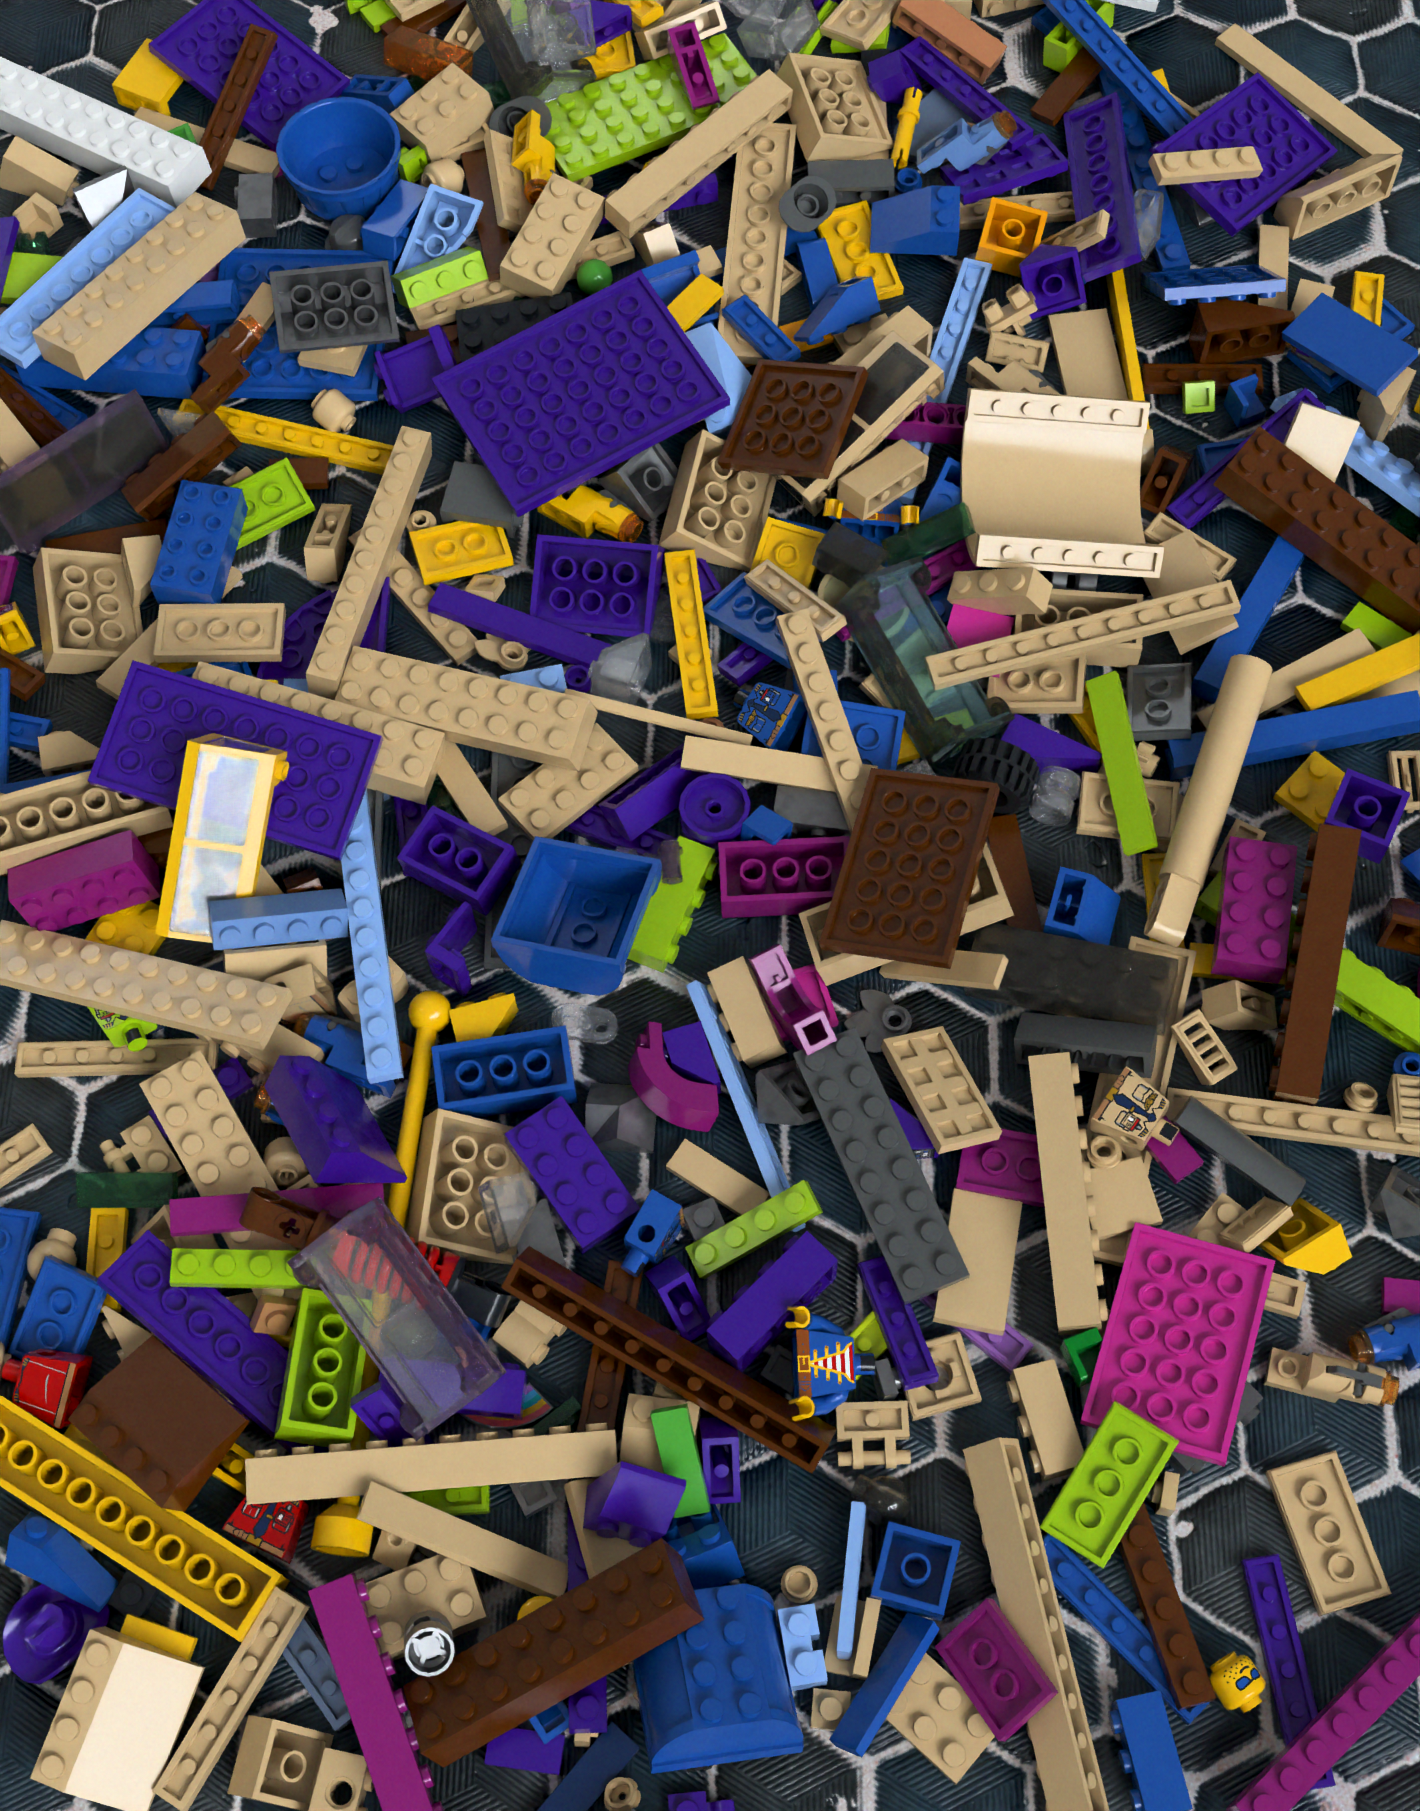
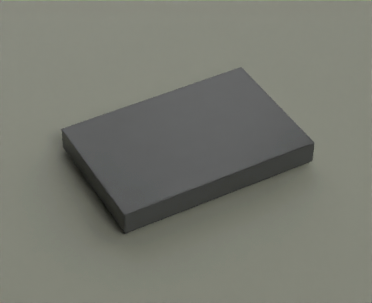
M1191 663L1127 666L1126 707L1134 741L1191 739Z

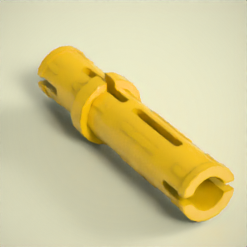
M914 87L905 90L903 106L897 115L899 124L890 159L894 161V168L896 167L897 160L900 159L898 169H904L908 165L915 125L918 124L920 119L918 110L923 93L917 88L913 98Z

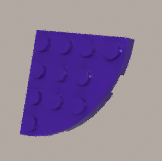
M386 577L360 645L362 648L385 653L391 592L390 577ZM328 590L301 606L285 621L282 661L260 662L257 678L278 680L280 685L284 684V679H307L306 671L338 590L334 592Z

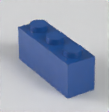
M400 179L394 188L387 193L383 202L375 207L371 217L363 222L360 229L363 251L395 261L405 248L428 187Z
M1158 1690L1115 1700L1111 1704L1113 1710L1108 1711V1717L1113 1734H1119L1123 1750H1119L1118 1753L1124 1774L1130 1773L1134 1789L1129 1790V1797L1133 1811H1189L1193 1809L1161 1691Z

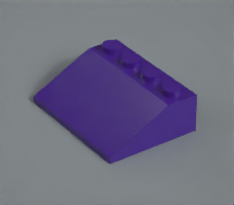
M537 534L529 615L575 632L650 639L662 582L665 548L652 544Z
M280 1055L264 1087L314 1183H405L407 1176L354 1082L310 1056Z

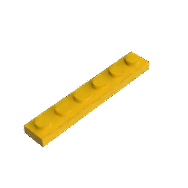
M695 549L664 553L686 717L691 720L718 717Z

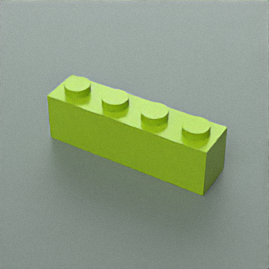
M679 835L661 872V880L657 891L650 898L627 959L664 973L668 963H674L679 952L677 943L681 935L686 936L693 921V918L690 916L694 908L699 909L706 894V890L703 889L708 880L713 881L718 871L719 863L716 862L715 849Z

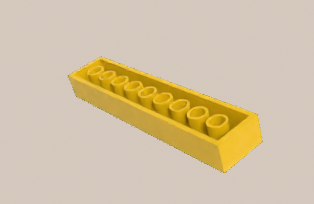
M0 1395V1486L242 1643L274 1588L280 1587L284 1590L289 1580L186 1513L161 1508L128 1476Z

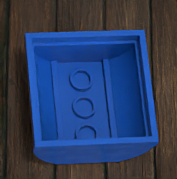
M535 836L491 938L492 947L495 948L499 957L510 969L532 983L595 996L614 991L621 984L626 970V960L650 898L655 894L659 886L662 870L661 860Z
M749 1584L694 1590L704 1620L631 1661L651 1774L801 1753L804 1747L803 1733L790 1687L772 1597L765 1590Z

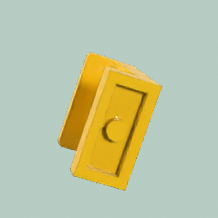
M146 38L112 83V87L118 104L138 111L141 106L170 116L171 112L167 102L184 79L149 52V43L153 40Z

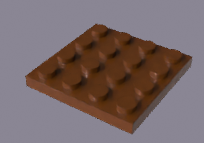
M759 359L717 463L722 469L828 480L869 373L865 367Z

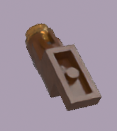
M250 314L245 319L237 320L226 328L223 333L206 345L207 352L198 362L210 377L197 387L190 398L205 413L210 414L212 411H215L250 376V373L241 363L249 358L255 347L264 340L262 336L266 333V330Z

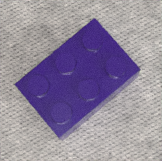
M433 805L397 856L400 865L407 875L461 903L464 901L471 904L472 909L487 916L521 864L512 845Z

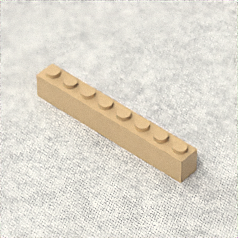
M770 69L761 76H755L746 88L741 92H735L726 104L721 108H715L701 124H695L685 137L680 141H674L665 153L660 157H654L645 169L640 173H634L620 189L610 192L605 200V218L630 239L791 108L793 89Z
M1070 1052L1028 1056L1059 1335L1080 1334L1097 1327L1099 1332H1102L1101 1321L1108 1320L1106 1299H1098L1097 1286L1104 1285L1102 1264H1094L1093 1251H1100L1098 1230H1090L1089 1217H1094L1096 1214L1093 1195L1086 1196L1085 1183H1091L1092 1180L1090 1163L1082 1162L1081 1150L1088 1149L1086 1129H1078L1077 1117L1084 1116L1082 1096L1074 1095L1073 1084L1080 1083L1078 1063H1071Z

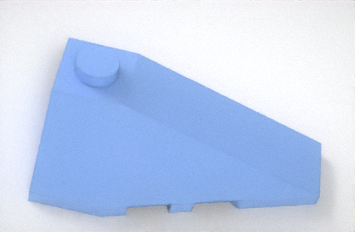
M430 183L394 274L457 251L474 230L484 204L483 201ZM392 284V293L396 294L394 286Z
M710 322L685 334L730 397L729 406L704 418L709 433L727 440L752 376Z

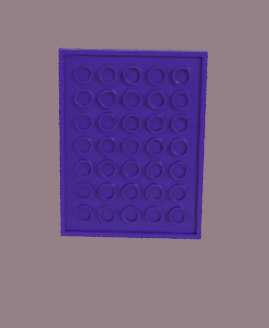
M641 270L431 378L436 391L517 517L730 405V397Z

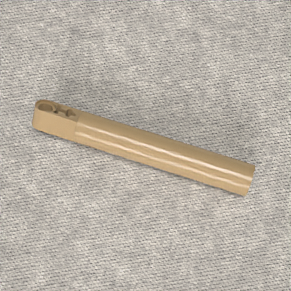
M1238 654L1232 656L1229 660L1159 873L1160 881L1144 927V935L1175 948L1180 945L1186 934L1198 894L1203 889L1273 669L1270 664L1255 656Z

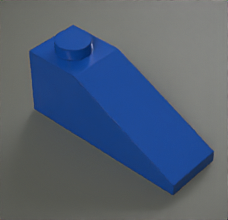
M355 74L350 79V85L342 91L341 96L370 101L390 114L415 94L406 78Z
M32 1511L9 1534L5 1560L6 1566L97 1612H100L107 1604L119 1584L62 1526Z

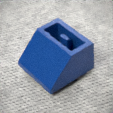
M1060 866L1041 941L1106 957L1121 896L1092 874Z
M710 1504L711 1509L707 1513L680 1518L673 1517L666 1534L661 1537L681 1555L694 1590L719 1587L745 1576L733 1540L716 1504Z

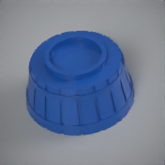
M354 97L326 98L305 106L286 122V126L282 128L278 137L276 152L284 176L295 189L301 203L310 212L322 219L334 221L337 217L345 214L361 215L363 218L370 217L374 213L375 207L383 202L387 193L398 183L401 140L397 124L380 106Z

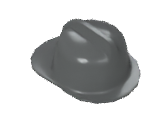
M526 95L513 99L495 109L490 117L489 129L513 138L514 126L533 109L541 115L540 135L544 137L551 128L552 117L549 108L542 100Z
M806 176L794 184L781 197L779 201L780 216L792 230L801 233L811 232L834 211L836 206L835 191L830 183L823 178Z
M352 214L337 217L330 225L329 235L325 241V250L363 251L360 229L363 222L367 221L370 217L363 218L361 215Z

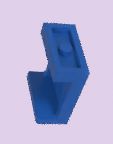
M696 250L643 268L641 271L667 307L701 274L698 268L700 259ZM712 306L686 332L710 322L716 328L715 324L719 321V311L715 312Z

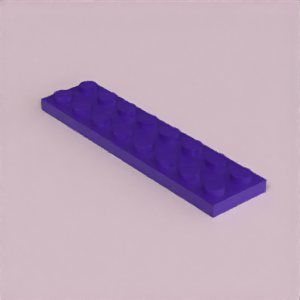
M1117 92L1063 114L1076 223L1102 209L1110 214L1106 239L1079 252L1082 276L1086 282L1142 261L1121 101Z
M147 1230L98 1277L97 1284L274 1439L288 1351L268 1334L253 1333L249 1325L251 1319L213 1287H171L169 1281L172 1250ZM274 1439L291 1455L293 1447L314 1446V1453L329 1452L327 1447Z

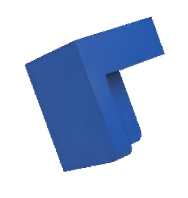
M1256 374L1229 384L1224 407L1237 428L1265 416L1266 409L1255 393L1259 380Z
M760 805L742 823L740 841L763 839L771 845H776L781 839H791L793 822Z

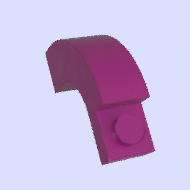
M776 944L748 959L761 985L759 988L769 1008L787 1037L798 1050L802 1049L803 1053L808 1056L837 1041L823 1009L817 1008L805 994L780 944Z
M649 1021L643 1034H638L635 1052L628 1064V1074L634 1090L651 1111L669 1123L685 1129L709 1132L719 1114L717 1085L692 1082L676 1074L664 1057L662 1023Z

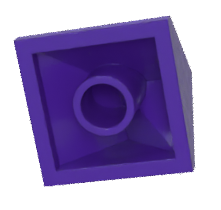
M1040 244L1019 264L1023 288L1027 293L1032 291L1036 299L1035 303L1038 310L1030 314L1032 319L1087 303L1076 247Z

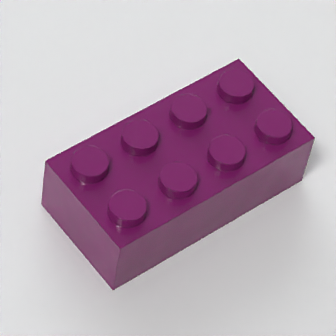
M132 830L7 869L9 901L32 928H37L38 931L47 930L55 932L161 897L159 867Z
M850 836L781 839L776 845H771L764 840L718 842L722 918L799 915V913L832 901Z
M1230 836L1223 856L1211 974L1279 984L1286 969L1298 846Z

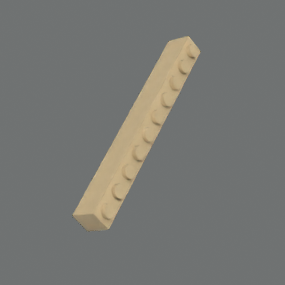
M402 426L306 671L308 692L311 694L335 700L353 645L358 647L361 645L432 457L430 432Z
M607 1423L585 1424L586 1432L571 1433V1425L549 1427V1435L536 1436L534 1428L512 1430L513 1437L499 1439L498 1431L476 1433V1440L461 1441V1434L439 1436V1443L425 1444L424 1437L402 1439L403 1446L388 1447V1440L368 1441L366 1442V1449L351 1450V1443L330 1444L329 1452L314 1453V1446L293 1447L292 1455L277 1456V1449L255 1450V1458L245 1459L247 1505L361 1496L365 1494L366 1488L371 1481L396 1492H410L602 1476L617 1464L615 1429L607 1430Z
M998 1437L963 1449L966 1460L965 1471L970 1478L974 1494L973 1505L976 1513L979 1515L983 1532L982 1543L988 1554L991 1566V1581L996 1588L1000 1609L1059 1692L1027 1721V1734L1032 1741L1037 1761L1036 1772L1042 1782L1046 1799L1045 1810L1110 1811L1019 1441L1015 1438Z

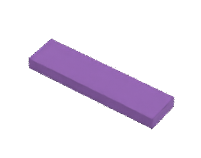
M937 1292L919 1300L934 1311ZM1008 1323L1005 1324L1003 1336L952 1326L1010 1374L1013 1369L1019 1366L1034 1346Z

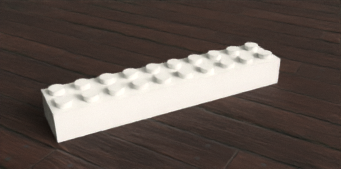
M0 57V129L100 175L125 165L135 191L141 188L175 208L191 196L211 174L212 170L203 147Z

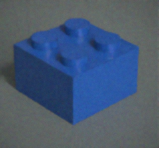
M889 1521L870 1598L881 1600V1605L941 1621L945 1613L961 1541Z

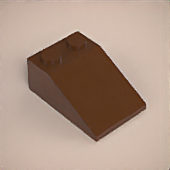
M1228 298L1210 303H1198L1188 339L1196 364H1228L1283 354L1287 342L1282 339V332L1294 321L1295 315L1293 311L1238 300H1228Z

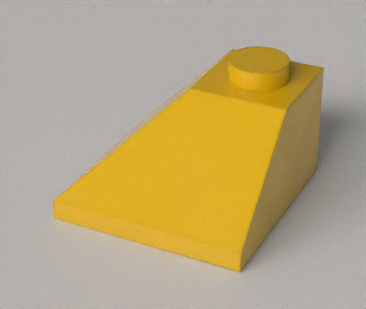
M1301 1197L1296 1199L1291 1206L1293 1217L1258 1245L1286 1266L1323 1275L1336 1269L1340 1264L1352 1257L1341 1224Z

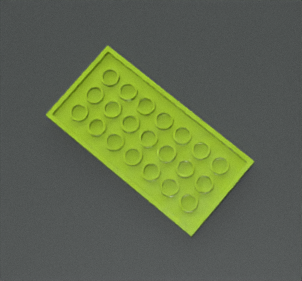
M725 33L714 35L709 39L701 41L720 103L692 110L669 53L544 101L552 117L551 128L544 138L555 147V164L563 177L575 182L672 144L676 140L680 141L695 124H701L715 108H721L735 92H741L746 88L750 81L757 76Z

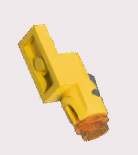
M533 109L514 126L511 165L523 172L525 197L530 204L535 205L552 173L559 175V171L555 167V147L550 141L540 135L541 115Z
M580 485L567 500L561 494L537 507L539 513L586 539L596 529L599 532L614 536L622 542L628 541L633 543L639 537L643 528V521L639 520V516L606 489L596 492L589 487Z

